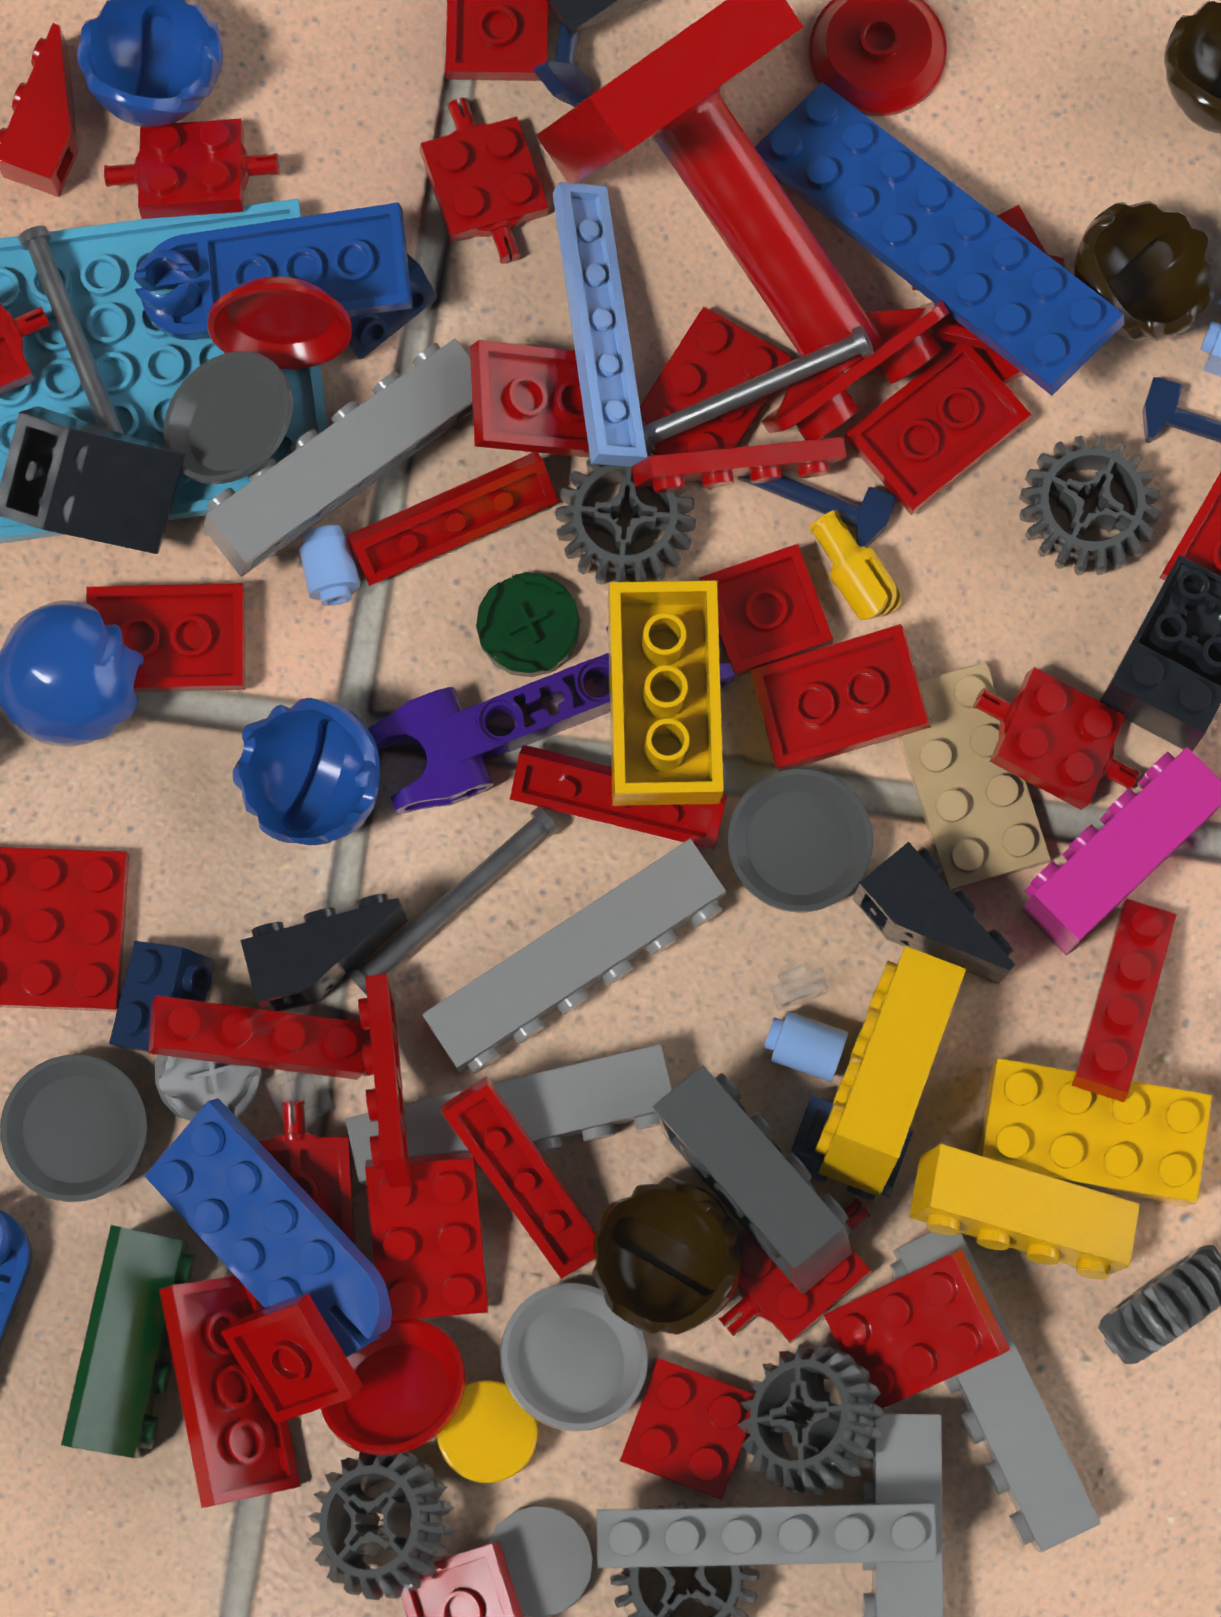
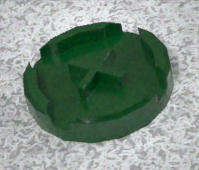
M523 572L512 575V578L505 579L501 583L499 581L488 590L478 608L476 629L482 650L495 666L511 675L535 677L551 673L569 659L578 644L580 617L575 601L563 584L544 574Z

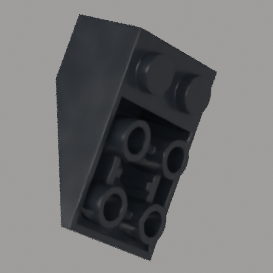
M36 406L21 411L18 414L0 484V516L42 530L159 554L186 454Z
M1179 555L1099 702L1125 715L1124 719L1183 750L1188 747L1192 752L1205 735L1221 704V576Z
M908 841L859 882L852 900L887 940L965 968L966 972L996 984L1001 983L1016 966L1009 958L1014 954L1010 944L995 929L987 932L974 917L978 913L975 904L960 888H956L953 892L938 876L943 872L942 867L924 847L917 851Z
M386 893L376 894L356 901L357 909L336 914L335 908H324L305 914V923L284 928L283 922H272L253 928L251 930L253 937L240 941L256 1003L264 1010L284 1012L320 1002L348 976L347 973L354 967L357 968L407 922L406 913L399 898L389 900Z

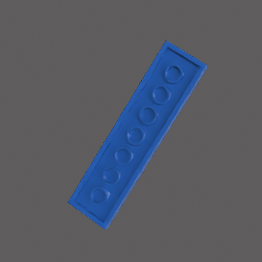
M823 82L755 146L776 179L933 303L943 300L950 310L948 314L1051 396L1124 325V314Z

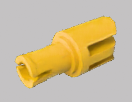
M837 510L824 514L809 526V531L813 533L833 563L829 578L837 586L858 619L869 620L886 616L899 608L902 594L879 560L878 555L871 547H859L839 517Z

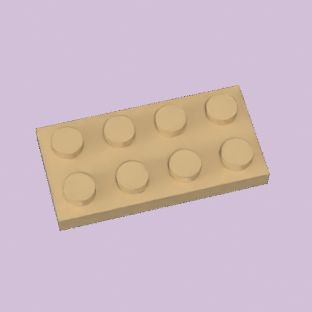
M987 662L919 681L931 728L898 738L938 863L943 869L942 876L945 884L951 891H954L956 888H966L1049 863L1051 858L1026 781L989 762L999 740L1000 721L973 708L974 702L977 701L975 699L982 688H986L991 693L997 695Z

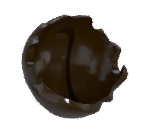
M1207 1L1193 15H1183L1176 22L1165 47L1164 63L1170 92L1185 115L1197 126L1207 131L1221 134V3Z
M1151 201L1132 205L1119 202L1101 212L1085 230L1074 262V276L1124 314V325L1112 337L1132 342H1141L1148 338L1160 341L1167 337L1181 334L1195 324L1215 297V293L1210 287L1213 277V266L1205 260V251L1209 241L1208 235L1192 228L1183 213L1162 211Z
M664 1177L658 1184L638 1185L633 1190L631 1196L612 1202L602 1215L600 1230L595 1234L593 1241V1253L596 1264L592 1274L604 1293L606 1305L618 1317L638 1330L649 1334L662 1331L677 1335L704 1324L722 1311L730 1302L740 1281L742 1249L737 1239V1229L734 1221L726 1214L721 1203L711 1193L696 1185L675 1178Z

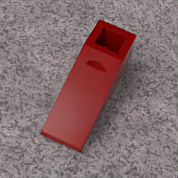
M52 23L46 39L41 37L35 45L31 61L33 69L27 83H20L16 89L12 102L14 113L7 128L2 127L0 129V172L4 178L60 197L79 152L68 44L60 25Z

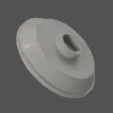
M565 1283L553 1285L534 1293L515 1310L502 1336L500 1363L503 1378L511 1395L525 1412L547 1426L559 1430L579 1432L603 1427L615 1421L630 1408L643 1387L647 1373L648 1354L642 1331L627 1323L609 1309L601 1289L585 1284Z

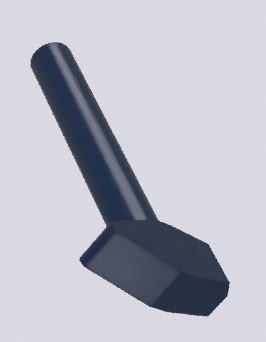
M561 22L555 61L542 63L535 66L533 70L554 97L576 107L590 96L592 80L575 66L580 31L569 35Z
M1159 377L1153 378L1142 409L1146 443H1151L1166 426L1221 443V421L1178 408L1177 405L1183 386Z
M750 475L738 476L740 481L822 514L837 510L839 517L844 523L856 527V542L859 547L866 546L867 548L885 531L898 499L894 495L874 487H868L861 506H858L783 475L781 479L764 483H751Z

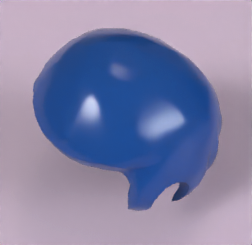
M107 0L98 16L86 20L82 26L80 43L77 47V63L85 77L88 90L103 107L118 119L139 127L170 125L196 111L204 98L211 94L219 78L223 64L218 22L207 18L199 3L189 5L185 0Z
M71 600L45 604L28 612L13 625L0 650V706L12 723L30 737L45 744L71 747L104 739L114 732L119 723L131 717L136 709L138 696L134 692L133 685L137 670L144 663V657L141 653L126 647L123 644L120 627L116 624L105 625L101 615L93 606Z
M304 698L295 702L290 708L284 705H277L272 709L267 718L250 723L244 727L242 731L244 746L242 755L233 769V783L242 791L246 811L258 817L259 828L265 834L281 842L311 846L333 842L348 836L361 827L372 812L378 796L380 759L378 747L372 734L356 714L346 707L331 701Z

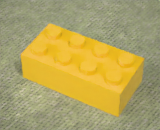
M717 581L610 582L607 607L613 806L719 804L724 788Z
M908 946L904 947L897 964L887 960L868 1006L865 1021L852 1049L851 1059L835 1095L832 1110L815 1149L816 1152L825 1155L818 1172L819 1174L880 1197L899 1159L966 971L965 968Z
M997 1058L991 1064L977 1155L1103 1193L1184 1207L1197 1203L1212 1095L1132 1081L1129 1093L1123 1103L1072 1086L1075 1071Z

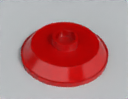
M831 0L817 17L809 42L810 65L818 84L823 82L867 116L899 114L921 103L938 84L947 56V43L942 24L935 12L924 0Z
M262 277L242 283L232 291L221 296L212 305L208 314L207 327L209 336L224 353L237 351L254 352L267 357L281 370L304 369L326 363L336 358L347 348L352 336L351 318L339 302L318 286L290 277Z
M417 1319L391 1321L389 1329L378 1334L381 1338L371 1342L361 1351L347 1357L364 1387L353 1398L321 1408V1412L331 1432L348 1447L372 1455H393L407 1452L433 1439L449 1424L462 1402L466 1385L463 1359L457 1346L445 1332L430 1323Z

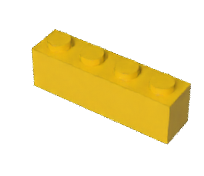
M940 1144L920 1155L909 1218L926 1222V1228L937 1234L951 1236L963 1233L976 1237V1243L982 1247L993 1250H1007L1010 1247L1027 1252L1026 1258L1032 1262L1044 1265H1056L1061 1262L1076 1267V1273L1080 1276L1102 1280L1130 1266L1140 1204Z

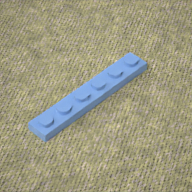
M559 182L553 191V200L591 464L632 467L646 459L647 452L607 186Z

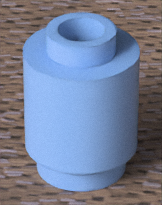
M325 525L304 532L301 535L303 545L300 546L299 553L309 597L321 600L323 606H335L350 601L352 593L360 588V581L352 546L348 537L344 536L342 527L339 525Z

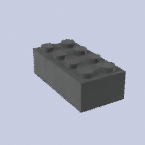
M702 1065L652 1106L664 1136L796 1289L804 1295L852 1254L848 1235L852 1231L845 1222L848 1216L830 1194L826 1193L821 1198L816 1194V1189L809 1181L812 1179V1175L792 1152L786 1157L781 1154L780 1148L774 1141L777 1138L776 1134L757 1112L749 1118L745 1108L739 1101L742 1096L731 1081L723 1073L714 1078L705 1066Z

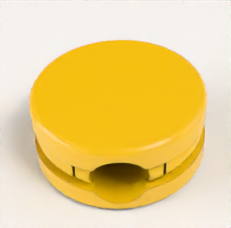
M482 1380L465 1385L462 1402L449 1424L437 1435V1441L443 1458L456 1473L474 1482L495 1483L513 1477L529 1463L537 1448L539 1424L538 1420L531 1417L515 1401L506 1383Z

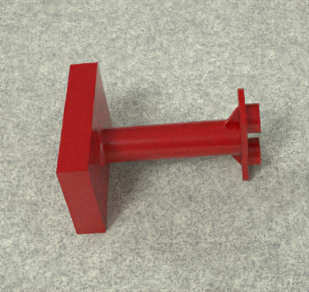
M725 0L539 132L536 137L569 183H577L626 154L647 138L654 140L801 357L852 335L851 329L860 325L864 327L873 347V355L863 358L860 354L789 385L780 407L761 421L769 433L781 432L795 425L805 441L817 440L840 426L859 410V407L846 388L873 368L878 366L888 382L892 384L911 374L937 355L942 348L929 328L944 318L950 310L943 300L936 303H927L916 309L865 312L720 95V87L804 27L786 0Z

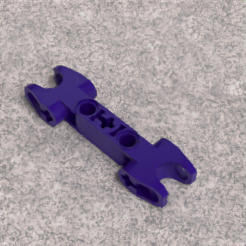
M609 653L531 682L463 710L454 687L442 688L408 701L398 710L369 727L368 730L372 734L378 748L409 743L420 748L427 757V765L423 775L412 784L390 796L397 815L433 807L451 806L476 796L493 786V781L485 761L519 749L522 745L532 744L609 713L610 693L605 697L597 698L589 695L584 689L585 683L592 677L603 676L609 679ZM729 662L720 663V689L735 680V674ZM550 696L554 703H559V713L550 716L546 709H541V699ZM523 704H526L527 714H530L532 725L529 727H525L523 712L519 707ZM504 714L513 718L516 722L513 731L501 737L491 734L486 727L489 720L495 715Z

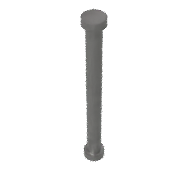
M34 226L26 229L18 236V240L22 249L28 250L97 424L98 426L123 433L49 248L48 242L51 239L46 226Z
M862 325L851 329L852 335L650 424L646 425L642 421L646 452L655 450L654 444L855 356L861 354L863 358L873 355V347Z
M539 806L530 813L533 818L360 970L354 967L347 973L366 996V976L390 972L543 836L548 834L551 837L559 830L554 821Z

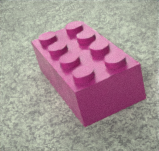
M1188 747L1176 758L1167 751L1147 770L1145 776L1137 783L1142 788L1138 794L1131 788H1128L1099 819L1105 826L1099 831L1092 824L1088 826L1062 854L1067 862L1060 868L1053 860L1030 882L1031 884L1024 891L1030 899L1021 910L1065 955L1221 807V780Z

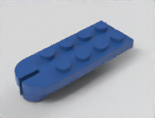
M398 202L174 236L156 246L141 261L134 273V280L141 288L135 289V291L141 298L144 310L152 322L167 335L181 340L210 338L207 323L212 305L221 296L232 291L240 284L262 277H290L312 283L339 302L350 317L412 308L403 209ZM175 288L171 293L165 295H156L150 292Z
M219 1098L209 1100L145 1174V1178L265 1309L309 1293L346 1357L361 1351L371 1342L381 1338L378 1334L387 1331L391 1325L392 1309L387 1287L377 1268Z

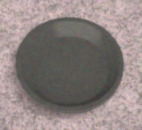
M248 351L222 354L195 369L182 382L170 401L163 427L165 447L186 454L181 472L190 479L200 483L225 484L239 480L262 466L277 450L290 425L293 397L287 377L270 359Z
M811 769L783 770L758 781L738 802L731 817L728 831L729 857L741 883L760 901L787 912H814L828 908L843 900L862 880L870 863L873 848L872 826L861 800L846 784L837 778Z
M73 1054L55 1057L29 1070L10 1092L5 1102L0 1122L2 1149L14 1174L36 1193L63 1202H82L96 1199L120 1186L138 1165L148 1136L146 1107L134 1083L126 1074L111 1063L87 1055Z

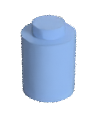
M787 1011L785 1020L774 1017L764 1048L774 1051L771 1058L772 1062L832 1082L849 1031Z

